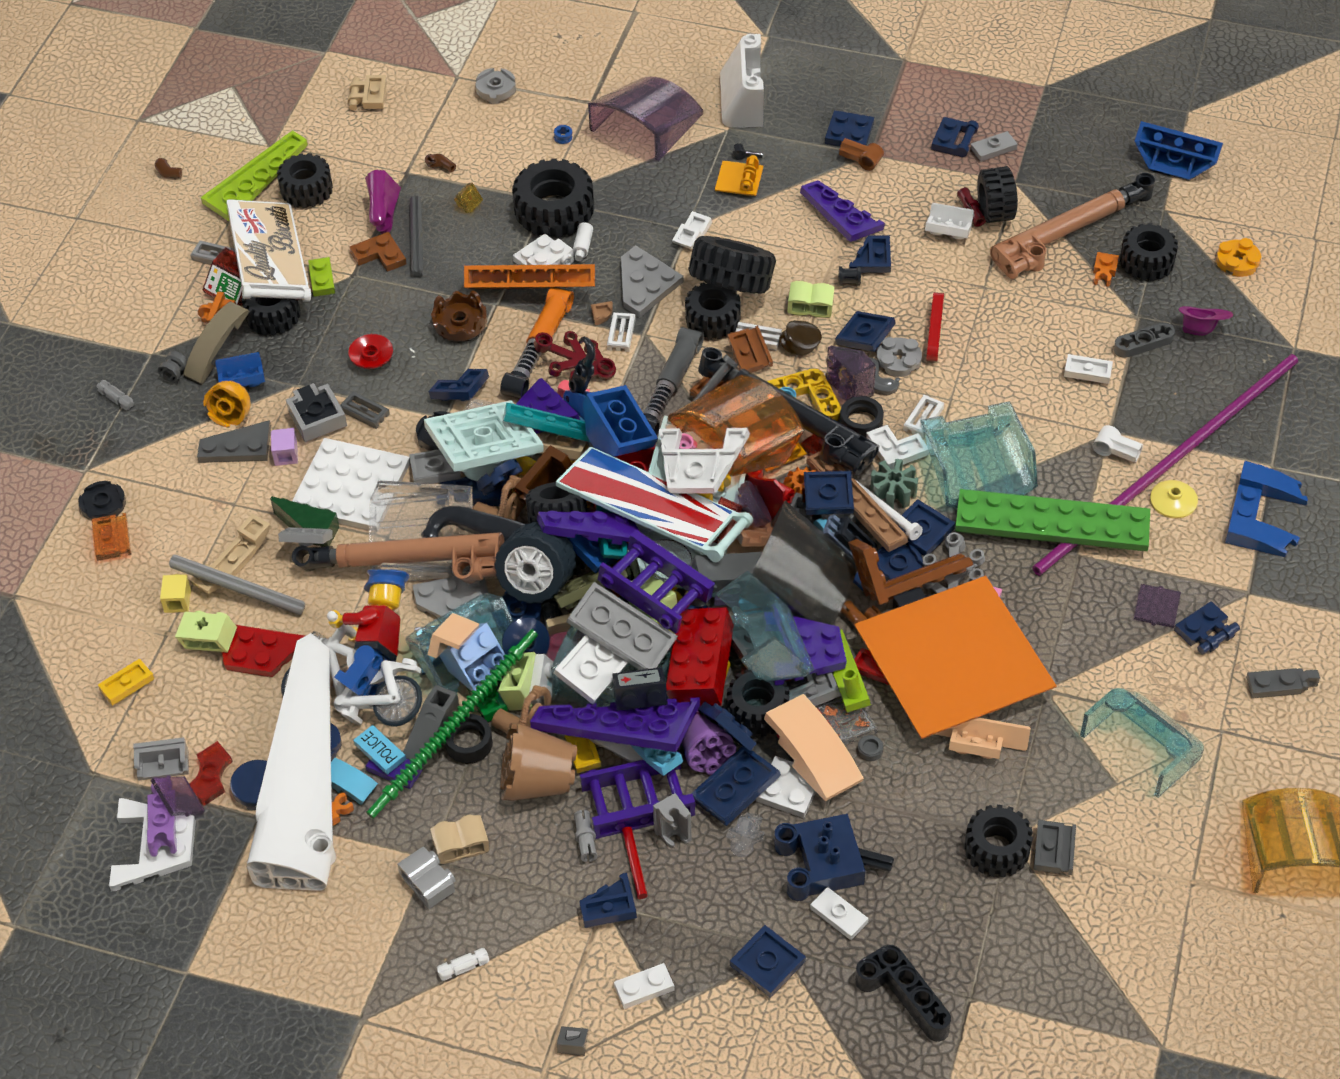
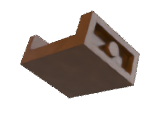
M551 445L545 450L515 486L520 495L518 498L525 506L526 494L530 490L544 484L556 482L572 465L568 455Z

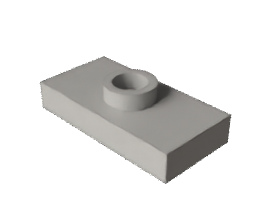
M1006 131L971 143L970 149L979 161L982 162L1017 150L1018 144L1009 132Z
M289 527L278 534L279 542L299 543V546H311L313 543L324 544L333 538L331 529Z

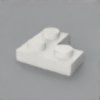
M888 425L867 432L866 438L879 445L878 457L881 461L886 460V464L891 469L894 468L895 459H902L904 465L929 455V448L919 433L898 441Z

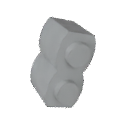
M421 847L397 865L404 881L414 890L424 905L430 909L455 892L454 882L456 880L449 869L444 870L439 865L440 860L434 851L431 850L429 852L425 847Z

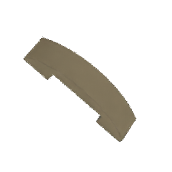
M230 301L214 315L200 334L190 353L183 374L185 377L203 385L214 368L211 363L232 329H239L249 310Z

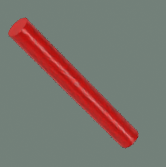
M624 827L622 833L637 898L644 899L648 894L632 827Z

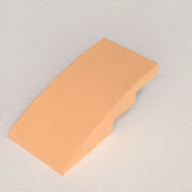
M804 694L766 712L764 720L780 735L778 743L794 759L792 767L824 801L863 781L864 778L837 733Z

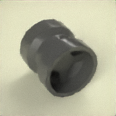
M171 351L166 356V362H162L158 367V373L163 379L169 382H176L181 375L180 372L185 370L188 360L181 353Z

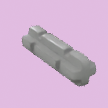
M101 380L97 384L98 392L106 395L107 398L120 405L123 409L129 410L134 406L131 397L125 395L124 392L115 386L110 385L106 380Z

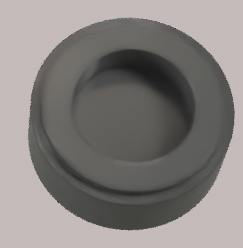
M873 735L862 737L858 742L859 756L866 761L878 760L883 754V742L881 739Z

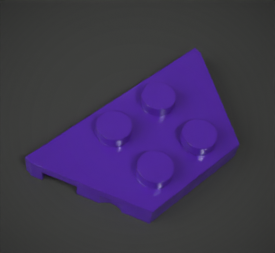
M542 378L538 379L516 403V405L581 420L578 413ZM532 428L536 434L544 432L542 430Z

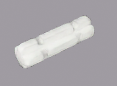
M485 948L474 951L475 954L473 955L468 953L451 960L450 964L446 962L438 965L437 972L440 979L444 981L452 978V974L457 976L476 968L475 965L477 964L481 966L488 963L489 956Z

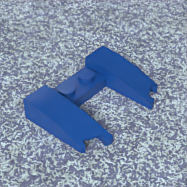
M1244 461L1225 543L1285 557L1287 555L1285 547L1289 543L1297 546L1300 537L1256 520L1261 495L1307 505L1308 498L1303 496L1299 489L1302 486L1301 482L1274 469Z

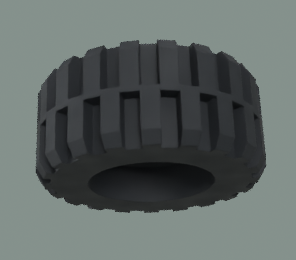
M553 158L550 161L540 160L539 163H532L528 165L527 169L524 168L514 180L512 195L516 219L519 224L523 225V228L528 231L532 230V233L535 235L546 234L549 237L556 236V238L562 237L564 234L571 235L578 229L580 223H588L593 215L594 192L592 179L587 171L582 167L580 168L574 162L571 164L565 159L558 161L557 158ZM552 195H559L565 197L563 199L554 201L542 199L544 197Z
M700 236L694 242L688 270L692 277L708 284L744 293L762 294L770 288L776 258L770 251L751 244L727 238Z

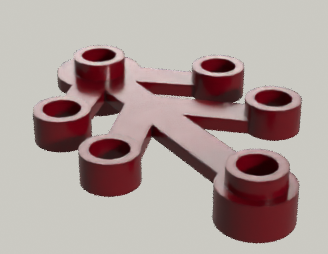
M567 331L563 338L564 344L571 346L573 351L553 344V339L548 333L541 332L535 336L534 347L536 351L540 353L549 351L569 359L562 362H551L548 373L551 376L558 377L562 371L575 368L578 362L586 357L587 347L584 345L583 350L575 332ZM590 339L595 348L594 374L592 377L598 376L602 379L614 377L616 373L615 363L609 358H604L598 349V343ZM575 370L571 372L569 380L572 378Z

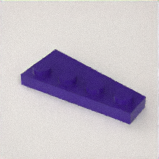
M819 180L801 186L800 193L849 242L884 230L885 223L883 221H875L870 218L871 214L865 210L859 211L854 207L853 202L848 199L839 198V193Z
M601 511L538 512L537 522L543 533L575 538L576 534L591 541H598L599 537L612 539V544L622 545L623 541L629 542L630 535L635 530L639 531L634 521L616 513H604Z

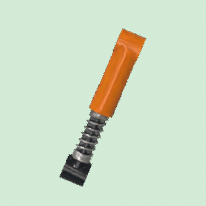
M550 287L546 303L527 337V345L513 371L511 373L506 372L502 378L501 394L521 399L528 391L530 373L535 368L534 364L537 363L541 355L534 347L535 336L538 333L544 332L553 338L565 313L570 312L574 301L573 291Z

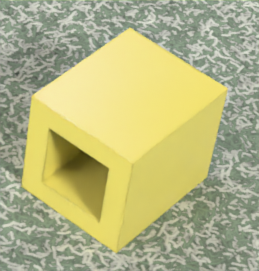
M187 574L163 575L160 600L164 612H189L191 586Z

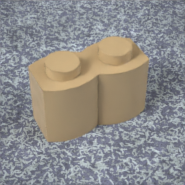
M465 815L456 822L442 821L430 828L432 842L440 864L455 862L464 857H473L489 851V841L481 815Z

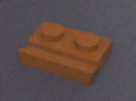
M758 325L750 330L747 328L728 334V341L740 370L746 369L752 373L762 370L763 367L773 366V360Z

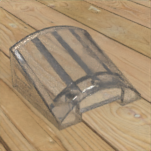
M378 481L370 498L369 542L422 538L421 533L426 528L429 518L437 510L448 506L473 508L472 486ZM454 525L445 526L439 532V537L472 535V533ZM452 560L401 564L382 563L381 565L370 566V570L405 571L409 574L407 582L455 576L452 569ZM466 566L462 574L467 575L471 567Z

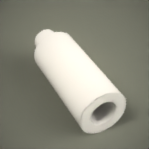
M580 223L578 225L573 246V254L576 261H582L588 255L593 233V226L589 223Z

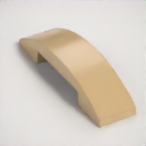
M252 513L237 529L239 536L211 566L207 564L205 566L235 576L257 552L266 538L271 525ZM194 576L190 580L193 585L208 594L222 587Z

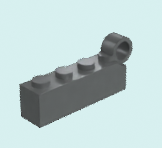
M788 550L724 554L719 562L711 561L707 555H695L690 564L692 568L715 583L713 593L716 591L734 593L739 590L755 592L769 588L781 590L788 587L793 578ZM696 598L691 603L695 607H702L707 604L699 598Z

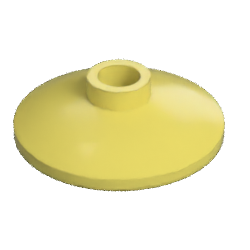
M1166 480L1154 486L1150 494V502L1159 514L1176 519L1192 514L1197 507L1198 497L1194 489L1188 484L1177 480Z

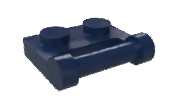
M943 117L932 141L931 150L959 157L967 156L968 146L973 135L977 133L979 124L972 120L964 122ZM965 132L961 144L955 145L960 133Z

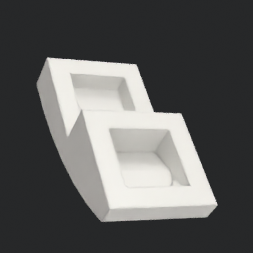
M692 211L686 223L680 225L672 242L693 249L695 240L700 236H704L712 224L711 218Z

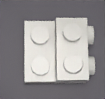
M543 234L515 253L513 261L518 265H570L574 262L573 249L558 238L554 241L548 235Z

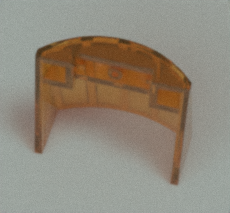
M739 375L669 414L667 418L676 428H680L682 433L693 431L712 449L723 448L727 428H748L750 432L749 438L728 472L731 477L785 464L805 431L794 409L778 391L765 382L746 375Z

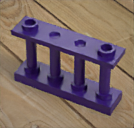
M635 530L629 538L627 549L629 552L613 568L602 562L599 567L597 580L603 586L612 589L657 620L664 628L677 634L682 620L680 614L696 598L707 603L712 597L715 583L638 530ZM636 558H640L649 565L631 582L622 576L621 573ZM656 571H659L668 579L651 596L640 587ZM675 585H680L688 593L672 609L660 602Z
M645 760L601 770H590L580 774L582 792L591 790L598 816L592 817V825L596 834L595 839L620 834L624 827H632V830L654 825L653 805L660 801L657 799L651 776L660 773ZM680 764L666 774L671 793H676L691 813V816H695L693 794L683 795L675 771L681 769ZM641 779L648 804L633 807L626 782ZM616 784L623 810L609 813L601 788Z

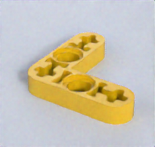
M815 368L767 381L779 389L788 387L787 385L790 383L798 384L797 388H792L796 392V397L808 393L816 410L836 421L840 419L841 406L821 370ZM819 393H825L828 395V397L821 399L818 398L816 395Z

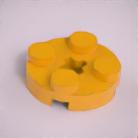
M1249 238L1221 242L1216 256L1218 267L1225 273L1226 270L1233 272L1232 275L1236 277L1252 275L1256 272V268L1260 265L1261 261L1259 249L1253 245V241Z

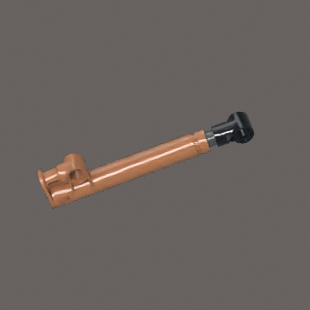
M1140 173L1136 176L1134 182L1119 188V190L1114 189L990 248L991 258L1010 279L1017 278L1018 273L1024 270L1040 271L1045 265L1046 244L1123 209L1125 205L1138 200H1150L1153 194L1155 178L1149 173Z
M500 532L350 543V545L338 544L336 549L333 546L307 547L301 545L292 552V561L306 571H313L316 568L334 567L335 564H338L340 568L350 566L359 567L452 560V569L455 576L463 582L471 584L487 577H496V569L494 568L495 557L499 548L504 543V537ZM309 554L308 561L303 563L304 556ZM466 566H470V572L463 576V569Z

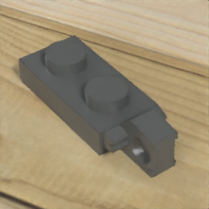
M1302 668L1247 672L1246 679L1252 698L1301 694L1302 691L1308 690L1309 687H1317L1320 675L1318 670L1303 671Z

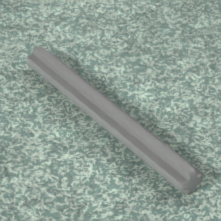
M172 555L169 561L170 568L298 615H301L305 609L304 601L184 557Z

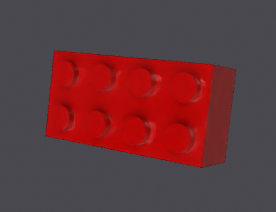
M727 607L685 609L680 614L682 616L679 632L675 634L678 637L673 643L666 683L668 698L677 699V703L690 702V698H700V706L704 702L711 706L715 703L721 706L734 624Z

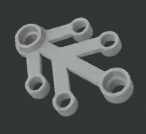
M953 532L945 539L949 557L964 551L966 545L962 535ZM975 549L971 551L970 558L973 565L967 567L965 572L944 576V580L948 582V589L959 586V582L968 574L970 579L967 582L978 579L974 578L977 575H980V577L984 576L983 570L976 568L985 562V555L982 550ZM927 554L922 558L924 567L937 562L934 554ZM937 582L923 584L924 588L931 589L936 594L948 590Z

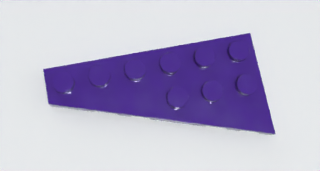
M690 698V702L677 703V699H667L668 705L617 711L615 702H610V706L597 707L596 703H588L585 708H573L570 704L539 706L530 721L531 728L543 732L677 752L700 707V698Z

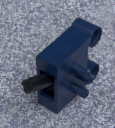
M848 813L798 824L782 823L775 829L774 849L782 856H790L800 847L806 868H794L787 875V894L795 901H803L811 895L821 894L827 887L835 891L864 885V866L890 872L893 868V857L858 848ZM783 838H788V839H790V840H789V841H784V840H782V839H783ZM795 883H802V884H804V885H802V886H797V885H794V884H795Z

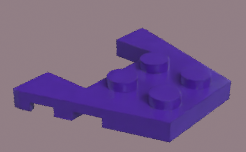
M763 610L762 620L765 632L790 633L796 662H773L772 673L775 685L784 684V680L792 678L795 681L801 680L804 675L812 673L821 675L845 669L847 661L838 626Z

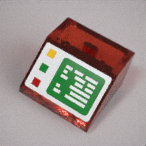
M225 247L212 261L202 290L213 298L216 297L217 292H224L225 299L235 300L236 304L242 307V285L236 253Z

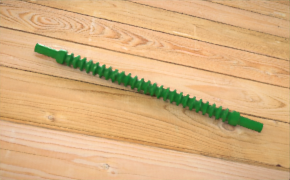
M531 629L516 646H512L508 650V655L505 654L503 656L504 660H499L500 665H495V670H490V675L485 676L486 680L480 681L481 686L476 685V691H471L472 696L468 695L466 697L467 701H462L463 706H458V711L452 712L453 717L449 716L448 722H443L444 727H439V732H434V738L430 737L429 743H424L425 748H420L419 754L415 753V759L411 758L410 764H405L406 769H401V774H396L395 776L396 780H391V785L384 787L382 790L383 794L366 812L371 818L374 819L390 800L394 801L399 796L398 792L403 791V786H408L407 781L413 780L412 775L416 776L418 774L417 770H422V765H427L426 760H431V754H436V749H441L442 747L441 743L445 744L446 738H451L450 733H455V728H460V722L464 723V718H469V712H474V707H479L478 702H483V697H488V691H493L492 686L496 687L498 685L497 681H502L501 676H506V671H511L510 666H515V661H520L523 658V652L538 637L536 631Z

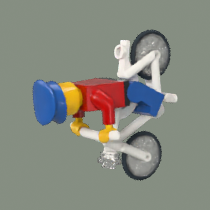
M372 569L367 571L369 579L364 585V590L369 592V605L364 606L363 610L357 613H344L341 615L337 610L329 611L327 613L328 623L333 628H337L332 637L327 639L320 632L316 631L311 632V634L330 650V672L337 695L334 701L335 709L343 717L357 725H361L363 721L357 716L359 709H373L380 722L388 726L397 727L410 722L419 712L422 704V691L418 683L408 676H397V673L401 671L420 674L422 670L417 666L416 661L408 658H403L402 663L396 662L401 619L394 611L400 605L401 593L405 591V583L409 579V574L401 570ZM349 625H359V626H358V628H357V627H351V626H349ZM344 635L350 637L348 639L355 643L354 649L339 643ZM336 653L347 657L349 669L345 673L340 670ZM290 667L286 671L281 684V691L283 696L289 676Z

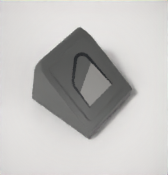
M561 1026L557 1040V1053L585 1056L589 1030L586 1028Z

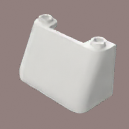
M747 34L743 36L720 72L722 123L727 127H763L764 86L760 71L761 34Z

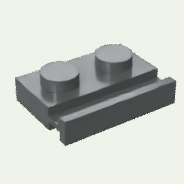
M1038 820L1034 870L1052 873L1067 872L1068 875H1072L1076 824L1067 826L1064 825L1065 823Z

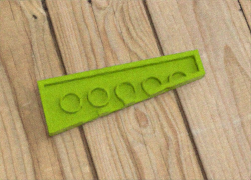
M292 130L201 197L202 204L230 222L227 200L253 201L277 177V170H279L280 164H284L283 161L290 159L293 155L298 156L308 146L307 139Z

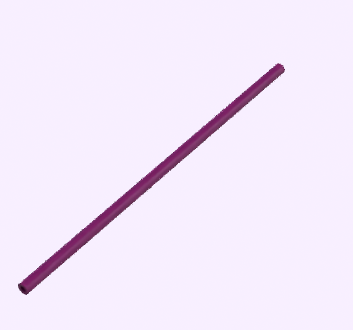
M1290 354L1109 504L1122 506L1128 504L1298 363V358L1294 354ZM1060 543L1032 567L1033 572L1038 576L1042 575L1078 544Z

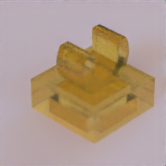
M467 183L454 199L457 206L462 207L465 213H471L483 201L473 183Z

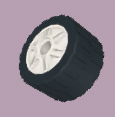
M532 522L531 524L522 525L501 545L495 557L494 568L496 569V577L501 587L511 597L513 596L521 602L524 601L530 604L543 603L553 598L570 579L576 565V555L573 545L567 537L543 533L538 522Z

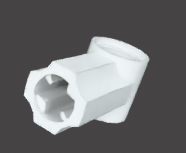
M1109 425L1102 427L1092 445L1094 451L1099 455L1109 456L1114 454L1134 463L1137 462L1143 448L1142 443L1121 436L1115 427Z

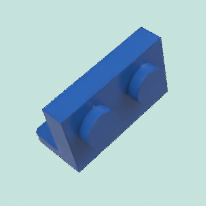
M259 352L215 361L219 382L234 381L242 386L248 385L249 387H255L265 382Z

